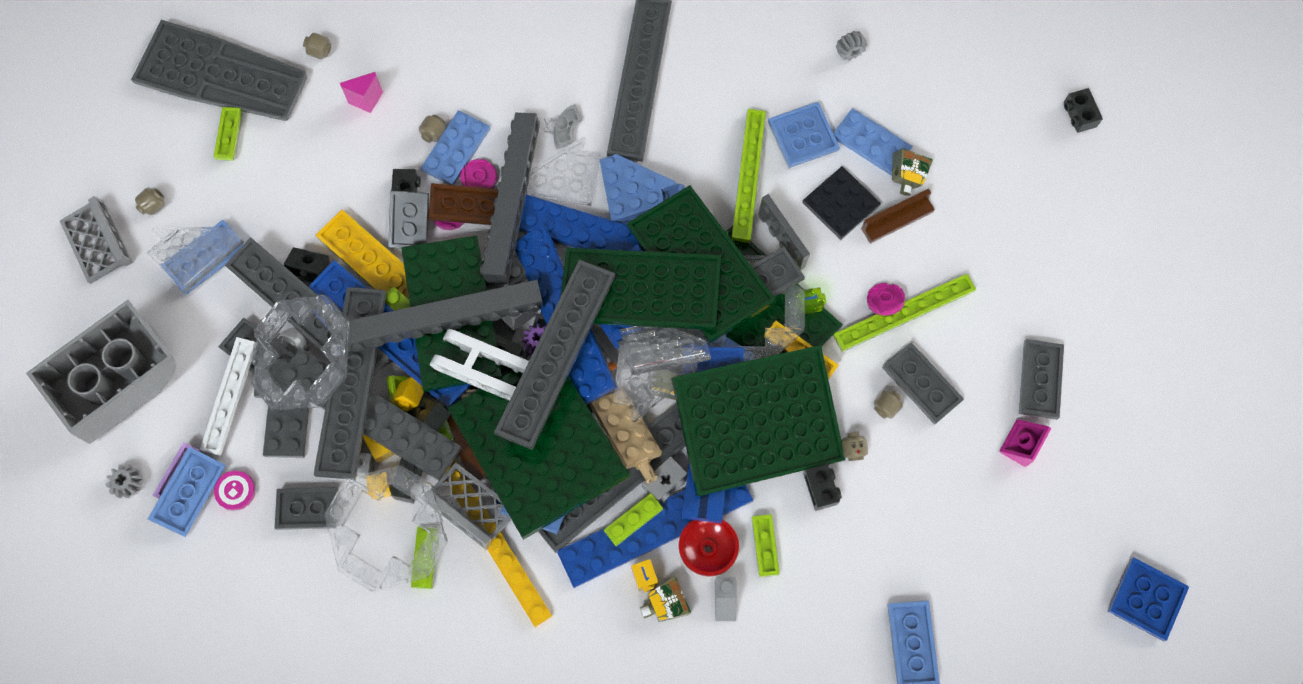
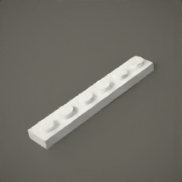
M236 337L200 450L221 456L257 346L256 342Z

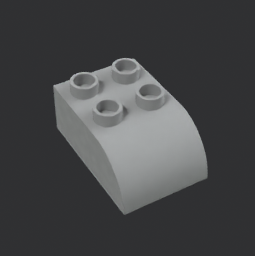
M126 300L26 372V374L72 435L91 444L157 395L171 380L176 369V361L132 303Z

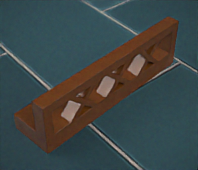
M929 188L866 219L861 230L871 244L933 213L935 209L929 201L931 195Z
M450 414L447 422L455 443L462 447L459 454L465 470L479 481L488 479Z

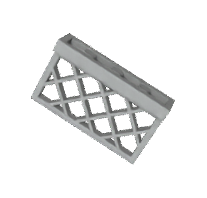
M95 196L88 199L89 203L60 220L84 276L90 284L121 265L128 266L133 263L105 202ZM89 210H91V211H92L91 219H90V220L84 219V216H85L86 212H88ZM77 220L74 230L69 229L67 223ZM82 222L89 223L86 233L79 231ZM94 225H98L100 228L97 236L91 234ZM78 234L84 235L81 245L75 242ZM89 237L96 238L93 248L86 247ZM101 240L107 243L104 251L98 250ZM85 249L91 251L88 261L82 257ZM97 252L103 254L100 264L93 262ZM108 255L113 256L115 260L109 266L105 265ZM92 265L99 266L96 274L91 276L90 269Z
M456 462L441 480L424 494V502L485 550L489 548L491 542L511 520L509 516L497 517V508H502L503 506L498 495ZM456 469L463 474L462 481L451 482V475ZM474 483L478 486V493L467 494L466 484ZM464 484V494L452 495V485ZM442 486L450 487V495L441 496L436 491ZM490 495L494 499V505L482 506L481 496ZM479 496L480 506L468 507L467 498ZM465 498V508L453 506V499ZM494 509L495 518L483 519L482 510ZM480 510L481 520H471L468 517V511ZM496 522V530L491 535L484 530V523Z

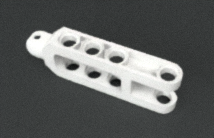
M448 329L443 340H447L470 354L464 365L440 355H434L430 366L439 372L510 401L516 389L515 386L471 368L477 357L482 358L483 356L495 361L497 365L502 364L514 369V372L524 373L529 361L455 330Z

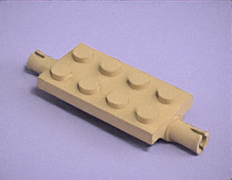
M624 389L613 394L607 393L590 403L592 411L626 469L635 467L637 470H640L647 484L650 483V480L654 482L658 476L655 474L650 463L654 458L661 456L662 451L626 390Z

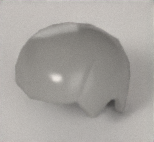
M289 328L277 336V339L282 338L281 345L294 355L300 348L305 351L307 350V339L297 329Z

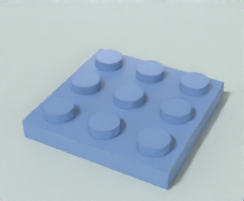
M819 102L768 119V124L788 168L837 152L840 149Z

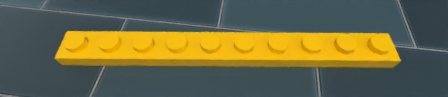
M456 460L452 462L448 470L454 465L455 462L457 463ZM456 469L451 475V482L462 481L463 474ZM464 484L452 485L453 495L464 494ZM466 484L467 494L476 493L471 484ZM468 497V507L480 506L479 497ZM457 498L456 500L461 508H465V498ZM486 509L482 510L483 519H492ZM480 510L468 511V517L471 520H481ZM494 522L484 523V530L491 535L496 530V524ZM500 532L487 550L536 628L550 619L552 615Z

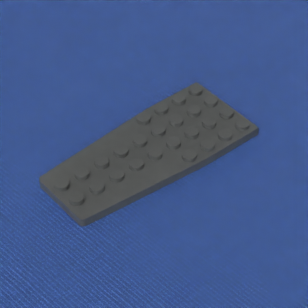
M161 20L131 81L134 84L183 99L219 107L240 108L242 112L287 121L304 87L307 75L303 70L214 35Z

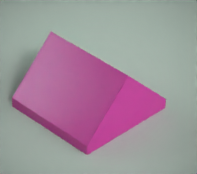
M375 72L340 83L348 104L369 113L372 112L383 93Z
M1017 419L1003 443L1000 453L1026 468L1034 462L1051 428Z

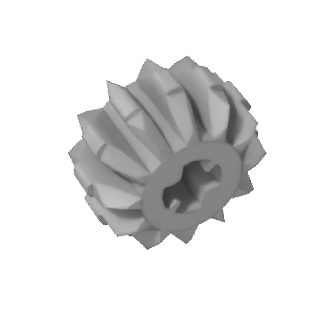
M860 31L847 33L837 41L836 48L838 54L843 60L848 59V61L862 55L861 53L865 52L868 46L865 37Z
M119 465L118 470L111 469L112 476H106L110 481L105 485L110 488L109 493L115 494L117 498H122L123 496L130 498L131 493L137 494L136 487H142L138 482L143 478L138 475L139 470L133 469L131 465H126L125 467Z

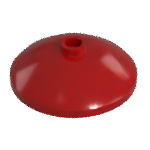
M723 519L722 523L692 520L681 532L678 549L680 557L688 569L698 575L712 577L725 573L733 566L739 553V540L732 526ZM709 546L711 551L706 552L704 547Z

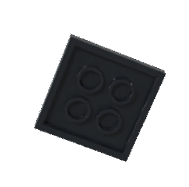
M843 166L802 201L840 240L845 238L881 205Z

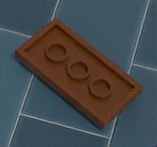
M431 183L429 220L491 225V215L495 211L494 200L498 197V189Z

